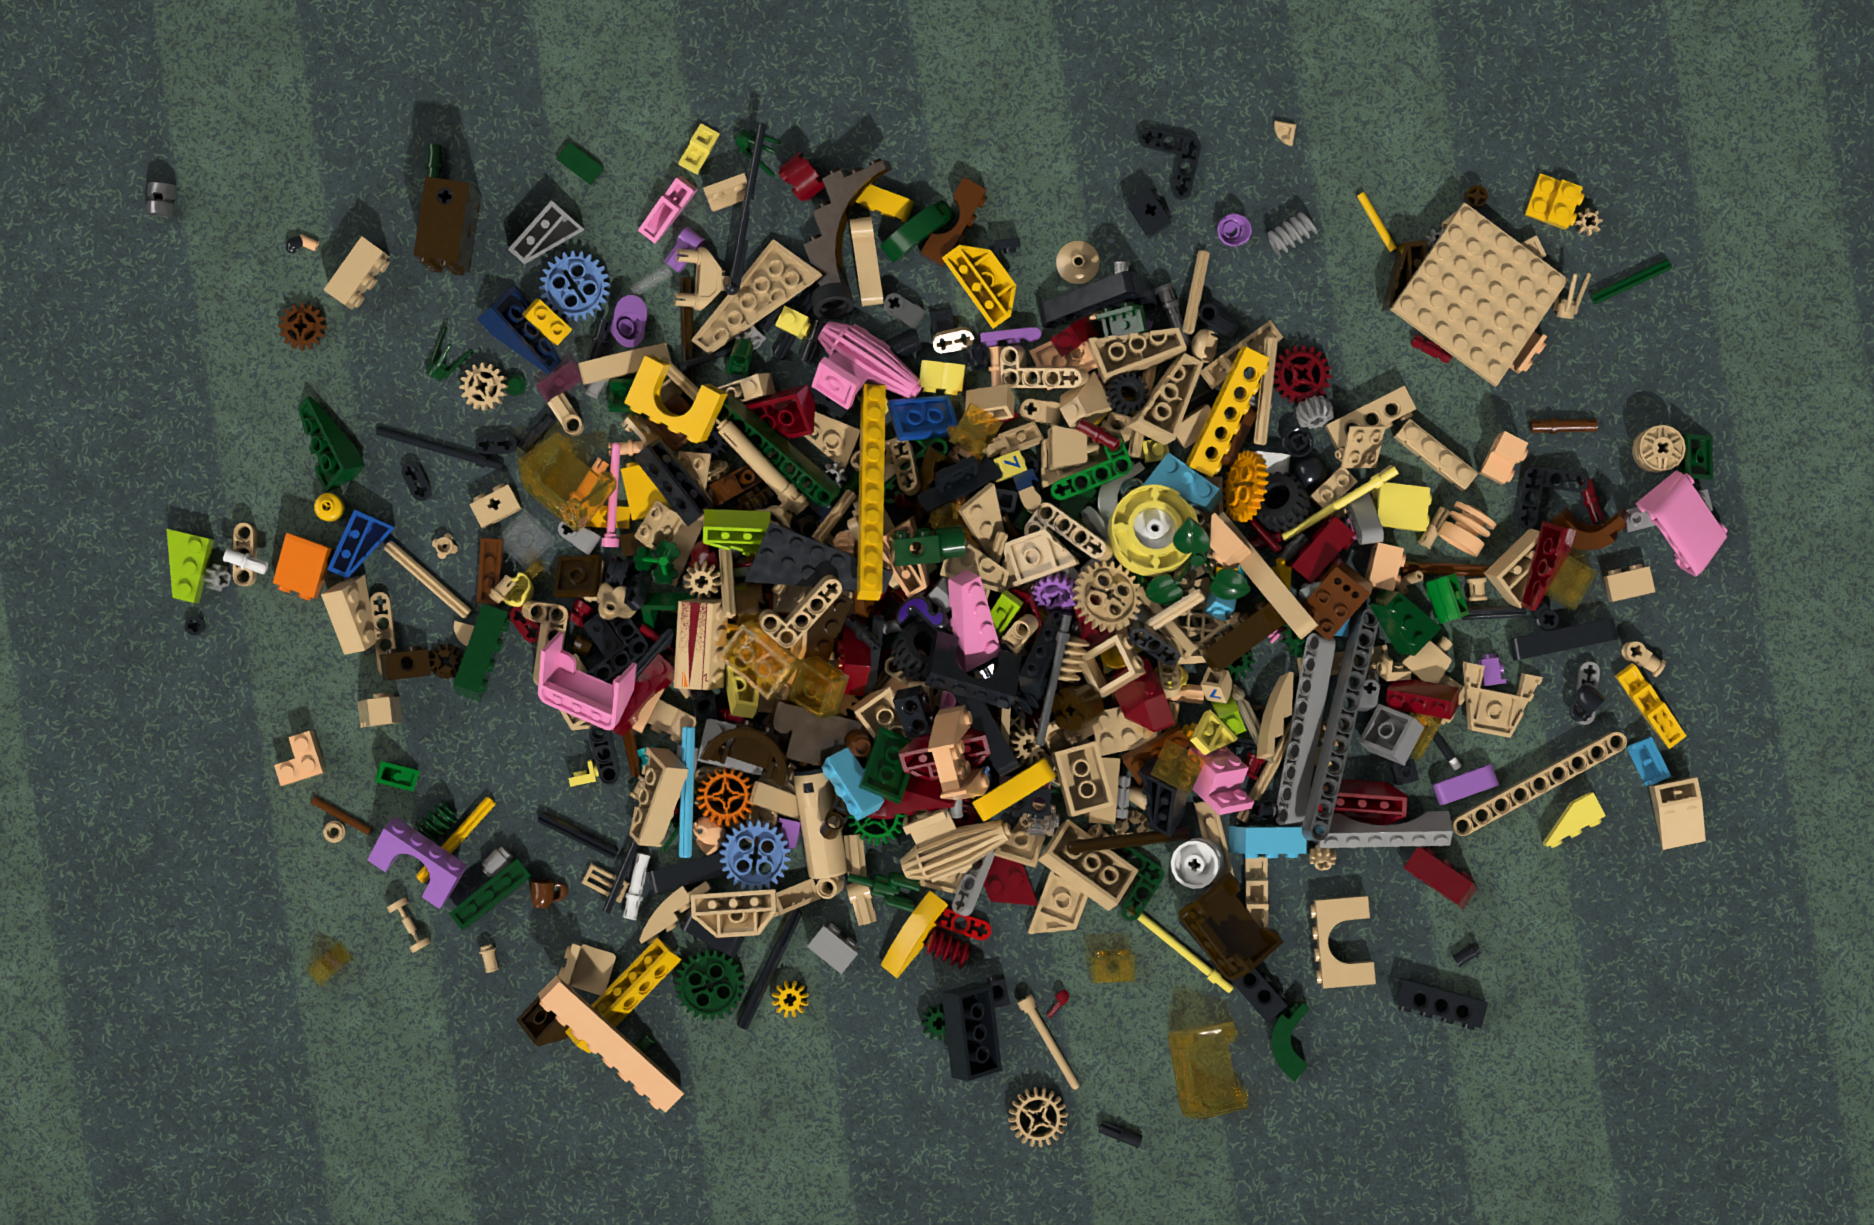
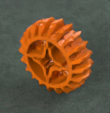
M723 767V774H720L719 770L715 769L716 776L714 778L708 773L707 777L710 781H701L706 787L705 789L698 788V792L704 794L703 796H697V801H704L698 807L699 809L707 808L703 812L704 817L712 814L709 818L710 822L718 818L717 825L721 826L723 820H726V826L729 827L730 820L733 819L735 825H738L737 817L740 816L745 821L744 811L751 814L752 810L748 808V805L755 806L749 803L752 793H749V791L753 790L754 784L746 785L749 783L750 778L746 777L742 780L744 775L742 771L736 776L734 768L731 769L730 774H728L726 767ZM729 780L739 783L744 792L732 791ZM719 781H722L721 790L717 793L709 794L711 788ZM726 786L729 795H733L728 799V807L726 806L724 799H720L721 796L725 795ZM744 799L742 806L737 811L731 813V805L735 801ZM709 801L722 803L724 814L713 810Z

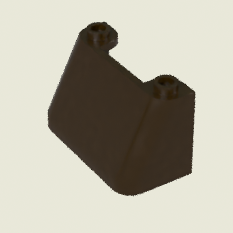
M1229 872L1179 911V917L1221 974L1232 981L1251 972L1284 942L1275 929L1269 927L1261 929L1237 898L1236 894L1240 891L1239 881Z

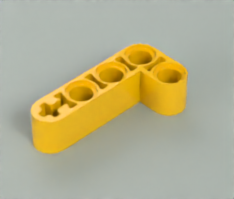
M1044 756L1039 761L1029 765L1025 770L977 798L972 804L981 819L986 821L1057 777V774L1046 756Z

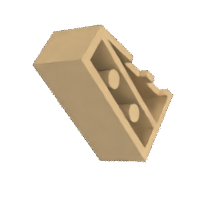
M1529 529L1484 572L1508 604L1521 608L1540 531Z
M365 574L343 579L321 594L344 655L365 651L376 643Z

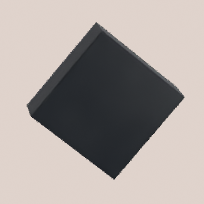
M951 307L930 311L934 333L955 328Z

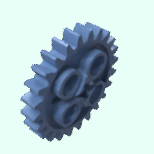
M574 251L571 252V257H568L563 252V259L561 260L555 256V264L548 262L551 269H543L547 276L540 278L545 285L540 286L539 289L546 293L542 294L541 298L548 299L545 304L548 307L552 305L551 310L554 313L559 311L558 317L562 318L565 314L566 321L568 322L572 316H574L576 322L579 321V316H582L587 321L588 313L595 317V309L602 311L599 304H607L603 296L610 295L605 288L610 287L611 284L604 282V280L609 278V275L602 274L605 267L597 268L600 261L597 259L591 262V254L585 259L582 251L578 257H576ZM577 266H581L584 269L583 274L579 277L573 276V270ZM564 270L568 271L576 284L580 283L578 289L585 297L586 303H583L577 292L571 289L572 285L565 276ZM558 278L565 279V286L561 289L555 288V281ZM590 284L595 285V292L592 295H586L585 287ZM575 296L577 298L576 305L568 307L566 304L567 299Z
M760 819L757 820L756 825H753L752 821L748 820V826L746 827L740 822L741 829L738 830L732 827L734 834L726 833L729 841L721 842L726 847V849L719 850L720 854L725 855V857L719 859L720 863H726L722 867V871L729 870L730 872L726 876L727 879L734 876L733 884L736 885L740 881L741 889H744L746 884L749 885L750 891L753 890L754 885H757L758 889L762 890V884H765L769 889V882L771 880L776 884L778 883L777 875L784 877L781 869L789 868L784 861H791V858L785 855L790 852V848L783 847L788 843V840H780L784 835L783 832L776 834L777 826L769 829L768 821L764 826H761ZM758 836L757 851L761 856L756 858L755 874H751L753 860L749 854H753L755 837ZM743 838L750 839V847L741 848L739 846L740 840ZM766 840L773 842V847L769 851L761 848V844ZM740 860H746L749 863L748 868L745 870L738 869L736 865ZM763 862L771 865L770 870L767 872H761L758 867Z

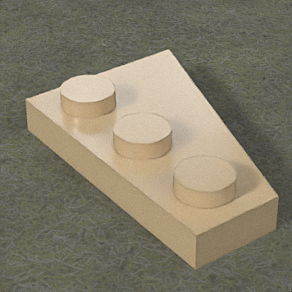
M991 482L957 509L981 550L988 558L996 533L998 531L1004 532L995 484Z

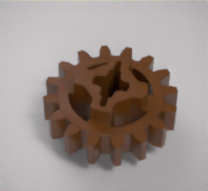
M301 303L300 308L293 304L292 311L285 309L286 317L280 316V319L284 322L278 325L279 328L283 329V332L279 335L287 337L284 343L290 344L292 342L291 348L296 349L299 345L301 351L305 350V346L312 350L313 343L321 344L318 340L319 337L325 338V335L321 332L327 329L326 326L322 325V322L326 319L319 317L321 311H314V306L311 304L308 308H306L304 303ZM308 314L314 317L316 323L308 320ZM295 315H297V318H295L292 322H290L291 319H292ZM302 322L307 325V328H303V332L298 329ZM289 331L296 333L297 340L291 336ZM312 332H315V334L310 339H308V336Z

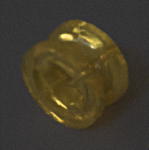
M536 560L524 574L529 575L530 580L533 581L544 571L545 566H540L539 561Z

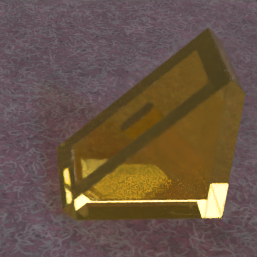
M339 942L319 957L306 972L321 987L354 958Z

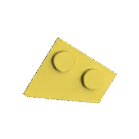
M1209 709L1203 713L1190 741L1206 755L1236 741L1238 738Z

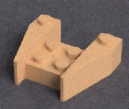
M966 705L942 709L935 716L928 752L933 753L943 791L940 795L941 799L961 800L985 794L989 787V779L987 774H984L983 768L971 770L968 761H965L963 754L965 746L963 740L960 739L972 724V715L970 711H967Z

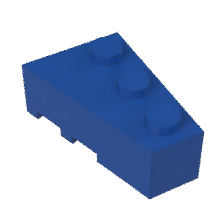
M354 509L327 570L348 578L395 527Z

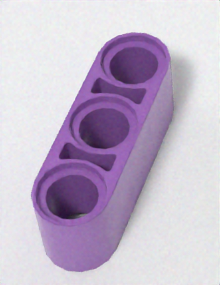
M1487 764L1485 767L1467 771L1463 775L1450 777L1440 783L1436 782L1432 786L1439 805H1444L1499 785L1492 764Z

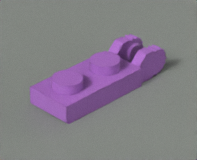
M1031 327L981 333L980 344L985 343L986 347L998 346V342L1007 341L1008 345L1018 344L1020 339H1025L1028 343L1038 341L1041 337V330Z

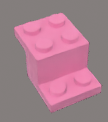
M1227 746L1206 755L1197 747L1189 748L1187 756L1200 768L1192 789L1219 815L1252 809L1254 801L1245 791L1241 790L1249 767L1239 757L1231 752Z

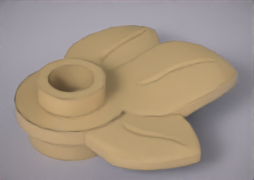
M607 582L600 586L597 592V598L600 602L598 611L603 619L613 620L617 617L627 619L635 614L636 611H632L624 603L626 586H619L613 589Z

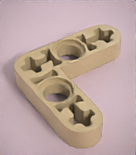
M897 437L885 441L886 455L884 465L894 462L898 485L902 492L908 496L917 494L921 483L911 443L909 440L898 441ZM904 444L903 452L905 455H902V453L899 451L900 445ZM860 450L855 452L850 459L851 465L858 472ZM904 462H911L907 470H901V465ZM906 477H909V479L913 482L911 483L910 488H907L909 483Z
M1199 649L1186 660L1180 655L1178 662L1172 665H1166L1157 659L1159 683L1167 698H1174L1180 693L1179 664L1207 663L1203 656L1198 654ZM1171 668L1174 672L1165 673L1163 669ZM1168 681H1172V688H1169Z

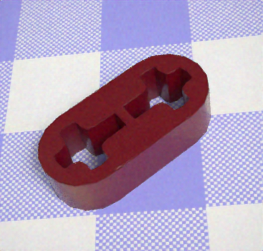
M523 606L514 607L510 612L512 623L527 642H538L539 623L525 617L524 619L527 621L525 624L520 619L515 620L514 617L517 616L516 611L522 612ZM527 625L532 629H538L536 633L538 637L536 639L527 636L530 633L526 627Z

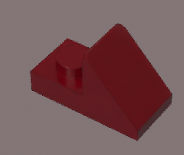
M1086 316L1050 338V341L1062 358L1088 342L1089 338L1096 337L1098 333Z

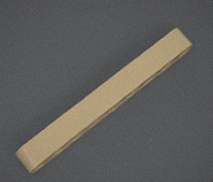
M1609 732L1457 815L1451 821L1453 832L1460 836L1469 835L1615 755L1626 747V737L1620 732ZM1616 735L1620 742L1614 748L1611 746L1610 740ZM1594 746L1600 749V755L1597 758L1591 755V750ZM1574 757L1581 759V766L1577 769L1572 766ZM1556 767L1562 770V776L1559 779H1555L1552 774ZM1538 777L1543 781V786L1539 790L1535 789L1533 785L1534 780ZM1518 788H1521L1524 792L1521 800H1516L1514 797V792ZM1501 798L1504 800L1505 806L1502 810L1498 811L1495 808V802ZM1480 809H1483L1486 813V817L1482 821L1476 819V812ZM1459 820H1464L1467 824L1466 829L1462 832H1459L1456 827Z

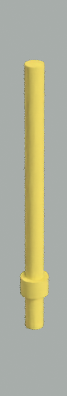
M1393 466L1380 475L1377 473L1367 483L1308 517L1302 523H1298V527L1295 529L1292 527L1289 531L1283 532L1281 534L1285 541L1289 540L1372 489L1385 485L1384 482L1399 474L1398 470Z
M1132 905L1130 908L1126 910L1131 915H1136V913H1134V905ZM1143 912L1141 913L1138 920L1207 975V979L1213 984L1217 983L1228 993L1232 991L1234 986L1225 980L1217 969L1213 970Z

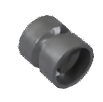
M149 182L147 195L150 197V200L146 201L145 214L159 217H174L175 204L172 203V200L176 199L177 186Z

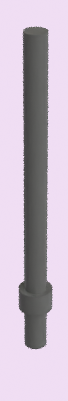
M1063 614L1060 631H1057L1055 640H1057L1035 745L1044 746L1065 645L1066 642H1069L1070 637L1068 633L1072 617L1070 615Z

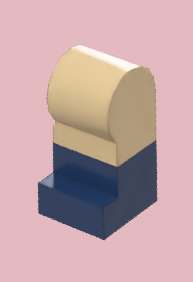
M1032 468L1013 476L1024 507L1029 513L1034 514L1044 501L1039 493H1037L1034 485L1040 481L1037 473Z

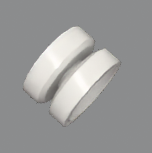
M1193 838L1183 843L1175 850L1171 859V869L1176 880L1183 886L1192 889L1203 888L1215 881L1222 873L1224 866L1223 854L1219 846L1205 838ZM1196 859H1197V863H1200L1201 866H1197V865H1196V863H1195V860H1196Z

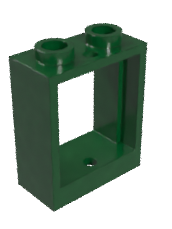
M647 592L646 601L641 607L644 623L659 635H662L667 628H672L677 633V626L663 625L660 610L678 611V601L696 599L697 594Z

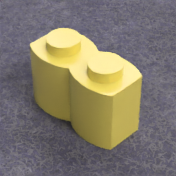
M922 360L920 385L923 388V392L936 393V389L945 390L944 394L957 396L958 392H963L965 365Z

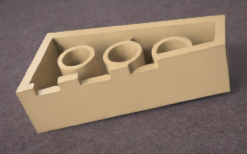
M647 747L645 755L649 756L648 763L643 765L642 774L645 775L643 787L638 789L639 807L634 809L629 835L638 845L661 847L667 835V829L673 818L674 809L680 798L689 769L670 749Z

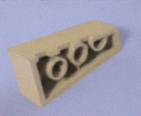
M1179 328L1155 330L1147 333H1130V335L1122 336L1113 335L1105 338H1089L1088 347L1103 384L1111 382L1121 374L1127 372L1129 374L1136 373L1186 353L1187 349Z
M1186 353L1175 358L1149 394L1146 405L1137 411L1127 427L1163 445L1174 441L1204 362Z

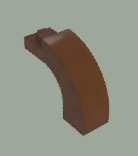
M1565 508L1553 517L1549 523L1576 529L1573 548L1596 550L1611 545L1616 541L1618 532L1627 525L1629 513L1623 508L1607 521L1597 525H1590L1578 520L1568 508Z

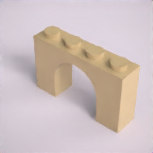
M1368 896L1313 899L1314 905H1310L1311 918H1315L1316 925L1312 927L1313 940H1317L1318 947L1314 948L1315 962L1319 961V970H1316L1317 984L1321 983L1323 989L1376 984L1373 961L1342 962L1331 954L1328 946L1329 934L1335 925L1345 920L1370 918Z

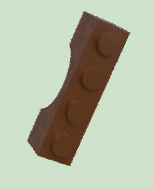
M963 177L953 195V199L960 211L958 223L947 233H931L920 252L921 256L942 268L946 263L942 257L952 251L956 245L963 243L966 234L963 232L967 226L972 227L977 218L974 214L978 207L982 209L988 197L985 196V188Z

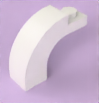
M1132 461V469L1126 476L1101 485L1098 493L1097 509L1099 516L1107 526L1113 510L1118 505L1117 498L1121 486L1145 469L1141 462L1135 464ZM1126 465L1122 469L1126 471L1128 469V465Z

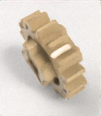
M481 363L480 368L477 365H472L473 371H465L468 375L467 378L461 377V380L465 382V385L459 386L460 389L465 390L461 396L469 398L466 404L471 405L474 403V409L478 410L480 405L484 411H487L488 405L491 409H495V402L502 404L503 402L500 397L507 396L503 392V389L508 388V385L503 384V381L507 379L506 376H499L502 370L496 369L494 371V365L492 364L488 368L485 363ZM483 372L490 373L494 377L487 379ZM482 382L488 385L485 387L486 391L480 390L483 386ZM481 395L485 401H479L474 396Z

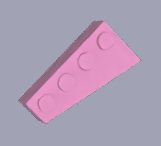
M968 570L948 579L949 607L952 608L950 626L953 627V635L959 637L956 660L961 670L965 673L997 657L1001 650L981 578Z

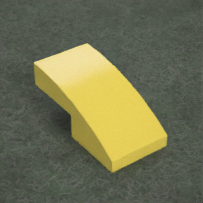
M700 123L690 140L689 146L679 160V165L698 175L720 133Z

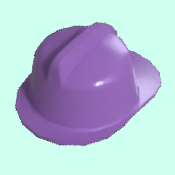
M635 295L622 297L617 302L614 318L611 323L613 337L626 347H635L644 338L647 308L639 297Z

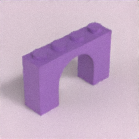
M396 816L385 826L368 858L369 862L384 872L390 868L399 854H409L418 858L427 867L430 874V882L422 898L439 909L449 899L467 867V864Z

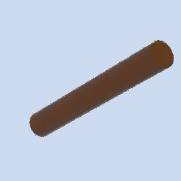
M316 796L311 801L312 805L366 835H369L372 827Z

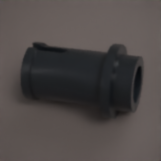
M1475 942L1472 944L1468 943L1469 946L1452 955L1459 968L1473 958H1479L1478 955L1481 954V951Z

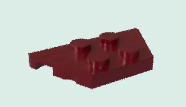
M994 856L983 884L990 902L1037 906L1038 902L1024 865ZM982 859L978 861L977 869L982 866Z

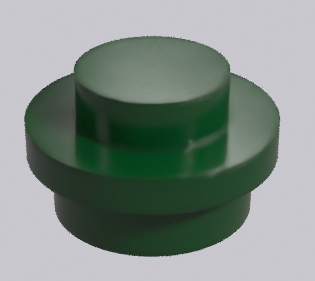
M518 374L508 376L504 382L505 385H508V388L505 389L506 392L512 396H519L526 389L525 379Z

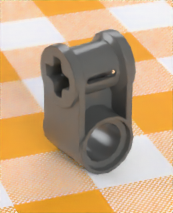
M897 293L889 294L884 301L885 311L903 325L907 324V327L913 329V331L926 313L921 307ZM898 300L897 305L899 308L894 307L891 309L890 302L888 301Z
M1368 669L1358 711L1374 713L1378 706L1380 685L1378 683V674L1374 670Z

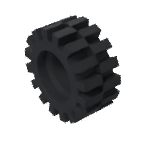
M1127 372L1121 374L1107 386L1109 390L1106 392V396L1110 397L1106 400L1108 403H1113L1110 407L1112 409L1116 407L1117 410L1115 412L1118 414L1122 412V415H1127L1128 413L1131 415L1147 403L1146 400H1148L1149 396L1145 394L1149 392V389H1144V386L1147 385L1146 382L1141 383L1142 377L1135 378V373L1129 374ZM1126 386L1131 389L1134 395L1133 401L1124 399L1121 393L1122 387Z

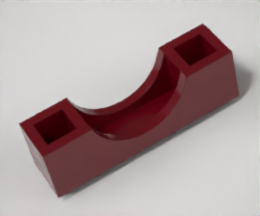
M658 654L635 680L634 691L619 723L612 729L615 734L625 736L638 721V716L645 704L656 693L667 688L674 681L675 664L668 657Z

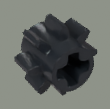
M981 344L968 346L966 348L967 353H963L965 366H971V369L974 371L986 368L987 362L990 361L988 348H982Z

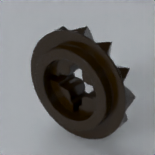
M438 645L431 651L429 656L430 669L434 675L443 679L455 677L463 655L454 645ZM452 654L449 662L453 668L448 665L441 667L442 660L439 655L447 657Z

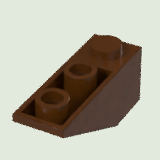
M746 465L712 483L706 489L717 507L763 482V480L749 465Z

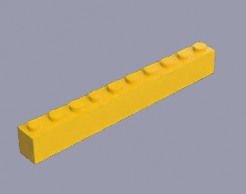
M864 384L861 392L857 599L879 601L882 594L886 385Z

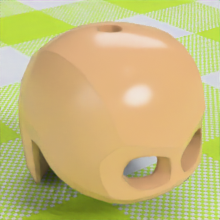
M711 815L701 816L692 825V830L697 836L696 843L706 856L717 851L722 846L721 842L726 839L725 827L723 824L721 826L717 825V818L710 822L709 818ZM699 829H702L701 834L698 833Z

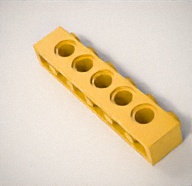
M1241 346L1185 463L1187 466L1212 478L1214 474L1219 472L1222 466L1220 461L1223 455H1226L1230 450V440L1233 434L1236 435L1240 429L1241 423L1239 421L1242 415H1245L1250 408L1249 400L1252 394L1255 395L1259 389L1260 383L1258 381L1261 375H1265L1269 368L1268 357L1248 347ZM1247 367H1251L1252 375L1246 379L1243 374L1244 370ZM1237 387L1243 389V394L1240 398H1235L1234 391ZM1228 407L1233 408V415L1230 418H1226L1224 414ZM1218 427H1223V436L1216 438L1215 430ZM1212 446L1215 451L1214 455L1207 458L1205 455L1206 449Z
M657 937L591 1006L616 1027L682 959L668 944ZM569 1027L565 1031L577 1047L590 1054L592 1051L587 1047L588 1043L583 1038L578 1040L571 1033L572 1028Z

